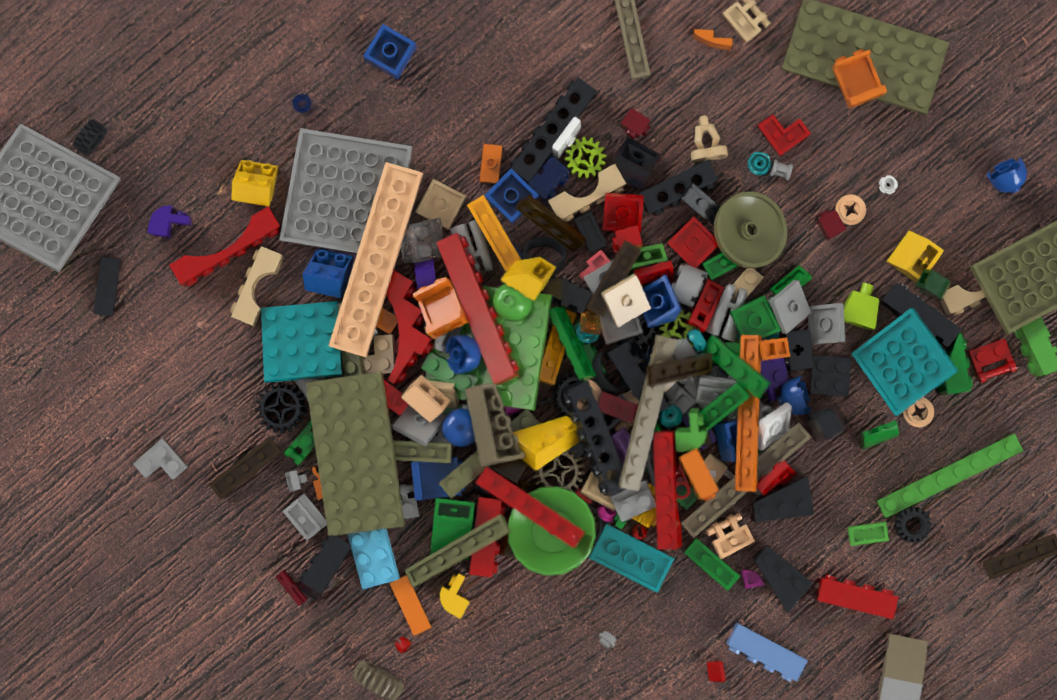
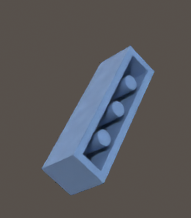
M737 622L726 642L730 646L729 650L738 655L740 652L746 654V659L755 664L757 661L763 663V668L772 673L775 670L782 673L780 677L789 682L792 679L798 681L808 661Z

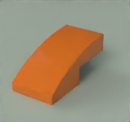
M694 29L693 38L697 41L718 49H731L732 38H713L714 30Z
M787 338L759 341L762 361L790 357Z

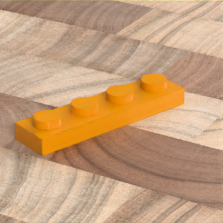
M483 195L467 204L504 270H509L515 261L522 260L486 197Z
M566 310L573 325L576 313ZM553 323L545 344L540 381L551 386L555 384L565 352V347L561 344L559 333Z

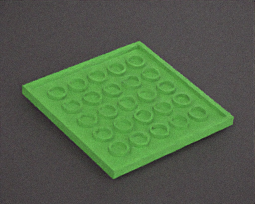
M483 286L489 292L491 307H494L493 297L498 288ZM540 293L533 300L532 309L528 316L514 322L507 321L499 315L496 317L498 324H501L505 331V335H503L505 342H509L512 348L510 353L512 359L517 361L520 369L518 370V377L500 385L495 384L504 406L535 410L552 295ZM469 322L464 324L459 335H467L475 339ZM433 348L431 351L446 360L450 359L449 354ZM481 356L477 368L469 373L480 378L478 385L491 384L493 381ZM426 372L425 378L428 381L444 382ZM454 387L457 391L458 399L467 400L466 393Z

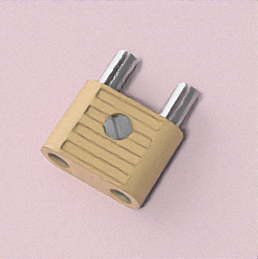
M711 453L704 459V463L715 484L722 475L730 480L735 476L728 470V466Z

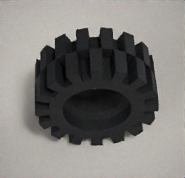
M95 119L88 121V124L86 123L84 128L80 129V133L74 139L73 147L85 156L92 154L107 134V129Z
M906 508L900 511V514H897V520L894 522L896 526L894 528L901 539L917 543L928 537L927 535L931 532L930 527H932V523H930V517L922 509ZM912 517L917 518L920 522L919 530L914 533L909 532L906 528L907 520Z

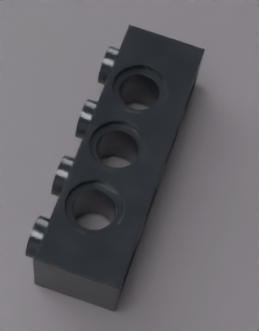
M709 160L639 193V195H644L643 206L648 216L652 214L654 217L665 212L664 208L668 206L674 208L680 205L682 194H677L674 191V187L681 185L685 192L691 185V178L693 177L700 178L701 184L697 186L700 190L705 189V191H709L716 187L715 183H717L718 178ZM661 193L665 194L667 196V201L663 203L659 202L657 199V195Z

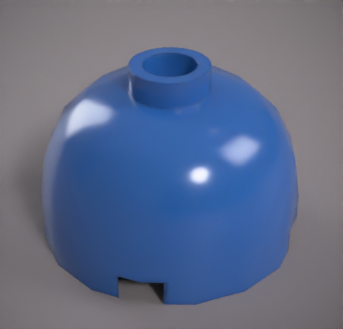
M1014 158L1003 161L993 167L995 169L994 172L990 173L989 171L987 173L989 182L997 191L1010 192L1012 194L1021 189V186L1027 179V169L1021 158H1018L1019 161H1015Z
M456 335L450 337L447 341L446 353H449L450 359H447V363L455 374H465L477 368L482 354L477 341L473 337Z
M801 376L787 380L782 385L781 395L778 396L780 406L786 402L792 406V415H804L812 412V407L807 406L810 397L805 382H800Z
M459 408L452 410L446 415L443 420L442 431L443 436L449 443L454 446L464 447L476 441L470 410Z

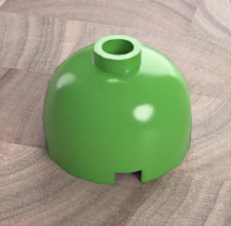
M506 284L500 286L494 294V309L500 317L507 321L515 322L528 316L532 309V299L527 298L524 294Z

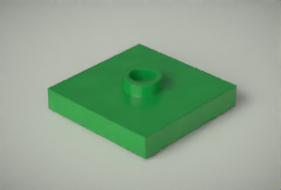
M765 295L729 312L740 336L761 335L762 339L781 330Z

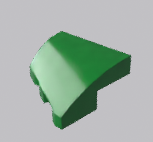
M896 420L860 433L862 438L860 445L864 450L898 437L899 429Z

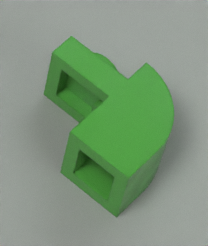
M691 408L690 427H677L675 432L676 452L693 451L704 443L708 426H703V414H699V408Z

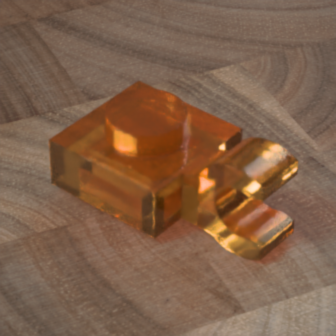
M586 308V312L580 316L581 332L600 335L602 330L601 316L595 315L594 312Z

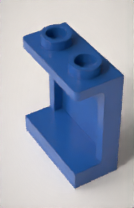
M452 457V463L411 462L415 501L449 497L438 483L462 463V460L458 461V457ZM465 487L461 491H459L455 496L462 495V491H465Z

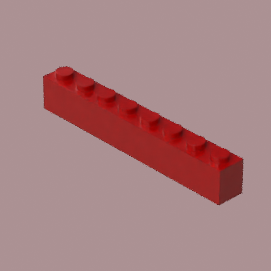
M455 233L436 242L493 383L500 385L518 377L519 365L515 359H512L510 354L512 348L509 342H505L503 337L505 331L496 320L498 314L494 307L490 305L489 299L491 298L486 288H483L481 283L483 282V277L479 271H476L474 266L476 260L472 254H469L467 249L469 243L466 237Z

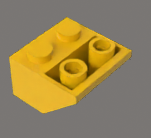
M241 160L232 181V200L270 206L274 195L278 166Z
M908 231L886 262L917 283L923 270H931L944 250L929 239Z
M541 257L515 261L501 281L521 292L527 298L535 300L548 283L556 266Z

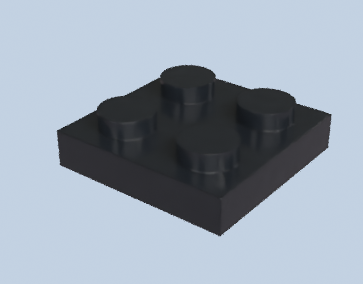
M813 355L814 368L811 369L809 394L849 397L851 358Z

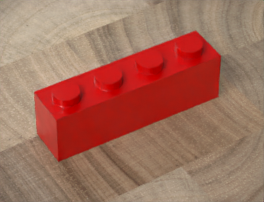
M479 497L475 529L500 514L504 516L505 504H502V500ZM497 540L471 555L469 575L493 577V573L497 574L498 562H494L495 554H499L500 543Z
M826 575L825 578L820 577L815 600L894 619L899 598L893 595L894 591L882 589V592L875 591L874 586L864 584L863 587L856 586L854 581L845 579L843 583L837 581L838 577Z

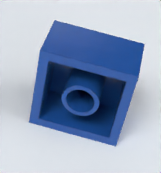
M382 24L363 57L367 63L398 80L417 46L414 41Z
M512 169L484 195L487 201L511 225L523 215L515 208L517 202L528 194L536 200L539 198V195Z

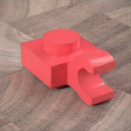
M602 250L586 261L589 267L579 275L583 282L585 281L583 277L610 262Z

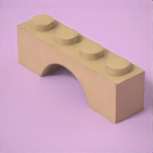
M613 164L598 173V186L589 196L577 198L564 191L548 200V204L552 212L567 223L574 218V214L578 212L583 214L590 210L592 204L597 203L599 205L605 202V193L623 192L626 182L616 164Z
M262 246L259 250L255 251L253 256L254 264L248 268L245 275L247 278L245 285L242 284L238 291L240 297L237 303H233L230 310L232 318L254 327L261 314V308L254 296L255 287L263 277L278 274L284 260L282 254Z
M956 285L948 289L942 300L939 301L946 315L953 314V316L964 312L963 308L968 305L973 308L981 304L980 300L986 296L982 290L979 292H969Z

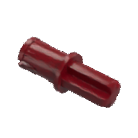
M283 570L275 577L286 590L285 593H288L298 606L307 601L305 595L298 588V583L292 580L286 570Z

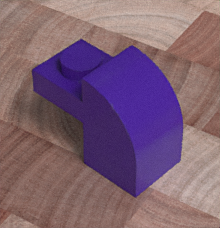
M163 206L152 214L147 233L152 236L170 238L172 224L191 226L192 218L187 216L188 213L176 211V214H174L175 208L172 206Z
M434 260L414 261L417 289L433 284L436 281Z

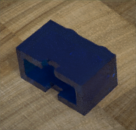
M553 156L543 166L544 172L541 175L537 173L528 183L544 202L547 199H552L557 194L556 189L558 186H564L570 179L568 176L570 170Z

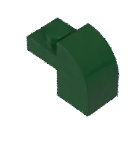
M924 269L915 286L920 289L919 292L942 300L951 282L933 270Z

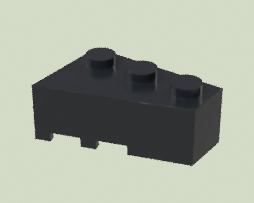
M804 476L751 502L753 522L814 515L809 477Z

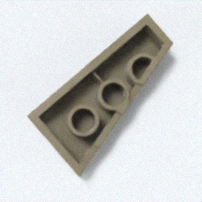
M495 384L478 385L466 389L481 466L525 458L524 452L520 451L517 444L519 442L517 435L513 434L509 425L511 424L509 416L507 417L502 409L504 405Z

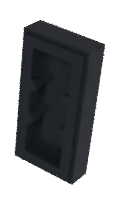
M591 211L574 219L580 234L586 237L585 244L590 254L608 246Z

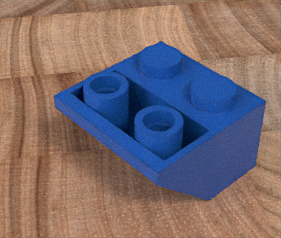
M317 248L303 272L305 290L341 298L349 282L353 256Z

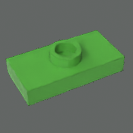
M886 522L847 527L850 546L889 541Z

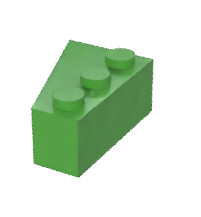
M1042 317L1014 331L1016 338L1020 339L1022 344L1020 346L1021 352L1024 357H1027L1029 362L1027 367L1031 375L1039 377L1057 371V356L1055 354L1057 353V347H1052L1049 339L1050 333Z

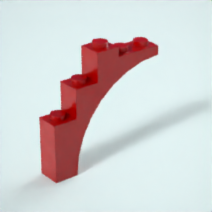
M393 270L386 296L393 306L398 321L399 348L395 365L388 381L399 385V383L405 381L408 375L406 372L409 367L415 365L418 359L416 356L418 354L424 357L426 354L429 355L434 348L433 343L435 340L416 329L417 326L422 325L425 319L421 309L407 300L413 297V293L417 290L415 288L417 284Z

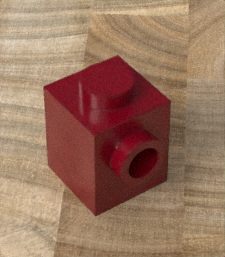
M631 108L621 122L620 127L626 130L625 134L629 137L639 139L641 135L645 137L650 130V119Z
M828 209L819 214L820 218L816 221L827 241L847 230L836 210L830 212Z

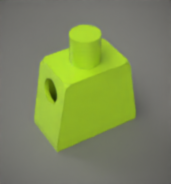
M863 283L860 292L852 291L843 306L844 322L870 331L875 330L879 299L871 296L874 288L873 285Z

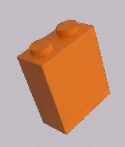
M698 449L677 457L697 499L708 501L716 496L715 492L719 490Z

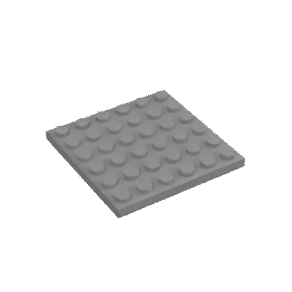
M20 123L0 152V241L60 272L121 181L120 177Z
M300 128L279 240L357 254L385 163L409 169L413 147Z

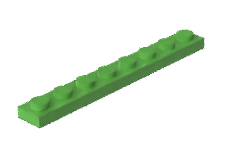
M1011 434L876 500L884 518H887L1022 452L1023 449L1016 435Z

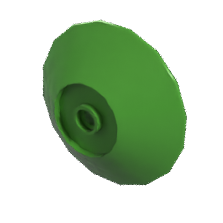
M558 486L541 487L528 493L586 533L574 549L556 536L550 535L547 530L513 508L508 521V526L511 530L508 533V543L515 558L528 570L542 575H561L577 568L590 554L596 537L594 517L587 503L574 492Z

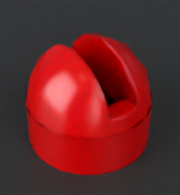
M636 524L632 528V535L636 539H643L647 535V529L642 524ZM637 527H641V537H639L638 535L639 533Z
M399 637L400 643L398 641L395 642V647L400 654L404 653L412 645L411 641L406 637Z

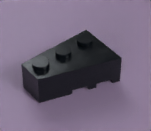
M331 534L329 538H324L320 545L322 550L319 554L315 553L310 560L311 567L309 570L305 569L299 578L302 580L299 589L317 602L321 599V595L326 587L329 586L331 579L352 545L336 535L333 536Z
M766 545L763 546L753 559L755 565L787 613L793 609L813 584Z

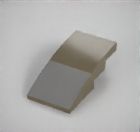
M894 634L888 635L883 672L880 677L878 700H920L928 641Z

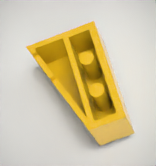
M567 416L513 432L519 440L517 444L520 451H523L526 456L521 459L534 470H538L579 443L576 424Z

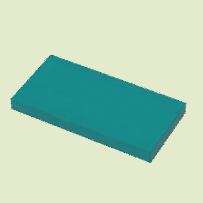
M605 524L588 557L658 593L675 559L608 524Z

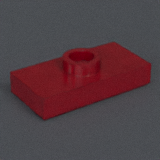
M603 391L598 400L601 412L630 423L633 422L639 406Z

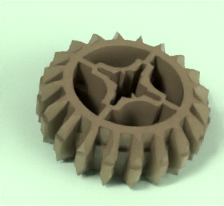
M568 449L561 455L568 457L573 465L563 466L557 456L553 459L554 466L551 470L542 472L543 466L538 470H534L539 471V474H535L533 477H540V481H537L536 485L543 483V487H553L545 481L544 477L555 476L559 487L572 492L573 490L570 487L574 486L578 489L579 486L575 482H583V479L578 478V475L585 474L584 471H579V468L584 467V464H577L581 457L575 459L573 456L577 452L573 451L570 455L568 453L570 449ZM556 461L564 469L569 468L561 473L562 481L557 477V474H549V472L556 469ZM575 470L572 481L565 486L564 475Z
M361 661L356 666L352 675L355 681L363 687L388 700H397L403 691L404 685L398 678L367 661Z

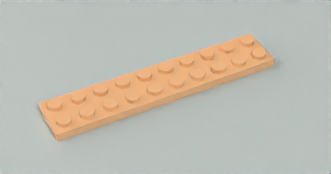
M385 163L329 347L367 358L422 180V172Z

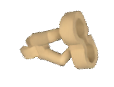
M701 116L699 126L695 127L694 143L698 149L691 152L692 163L728 157L727 146L718 145L720 136L714 124H708L707 116ZM708 132L713 138L711 148H704L702 143L703 133Z

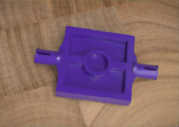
M761 358L760 374L771 382L765 391H767L769 402L776 401L774 389L782 386L789 380L785 358L764 361Z

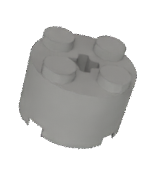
M687 264L685 266L680 265L677 272V283L673 282L671 286L679 303L694 308V303L697 302L704 286L702 282L704 278H707L708 273Z

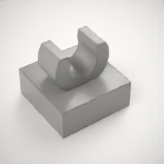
M296 470L285 473L289 492L301 489L300 483L308 482L307 475L298 476Z

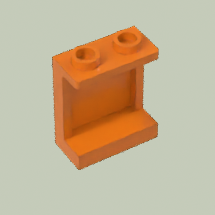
M860 49L853 53L854 56L849 58L842 56L836 59V63L832 66L848 109L884 96L887 93L885 85L881 84L871 60L870 49L867 51Z
M447 277L439 278L433 284L421 287L417 292L413 293V297L418 301L427 324L425 326L426 333L433 339L468 323L454 285Z

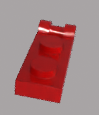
M707 279L686 324L694 325L699 331L704 333L725 288ZM698 315L703 318V321L697 319Z

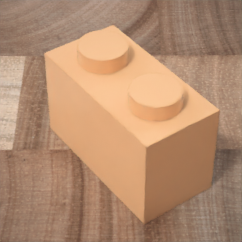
M422 375L408 386L401 397L429 422H432L441 414L450 401Z

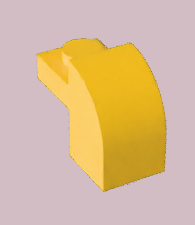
M458 573L457 576H452L448 584L451 586L450 589L445 586L442 587L440 600L447 612L461 619L470 600L457 593L466 577Z

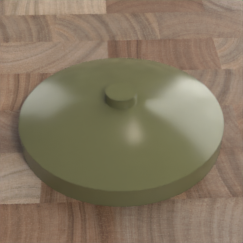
M742 192L730 197L721 205L714 221V234L719 249L727 259L744 268H759L770 264L782 253L787 240V224L781 209L769 197L757 192Z

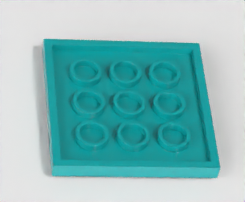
M337 301L261 308L265 383L342 376L341 350L329 347L338 317Z
M910 308L851 353L895 416L900 415L959 371L914 308Z

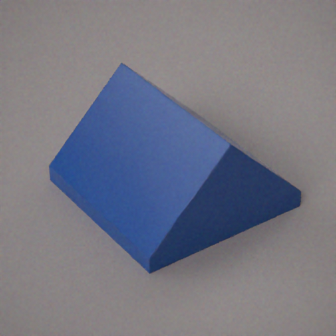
M664 275L643 288L651 309L643 313L649 328L675 321L681 311L668 277Z

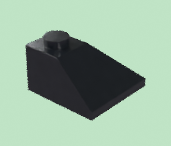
M627 137L615 160L624 181L632 187L642 190L661 154Z

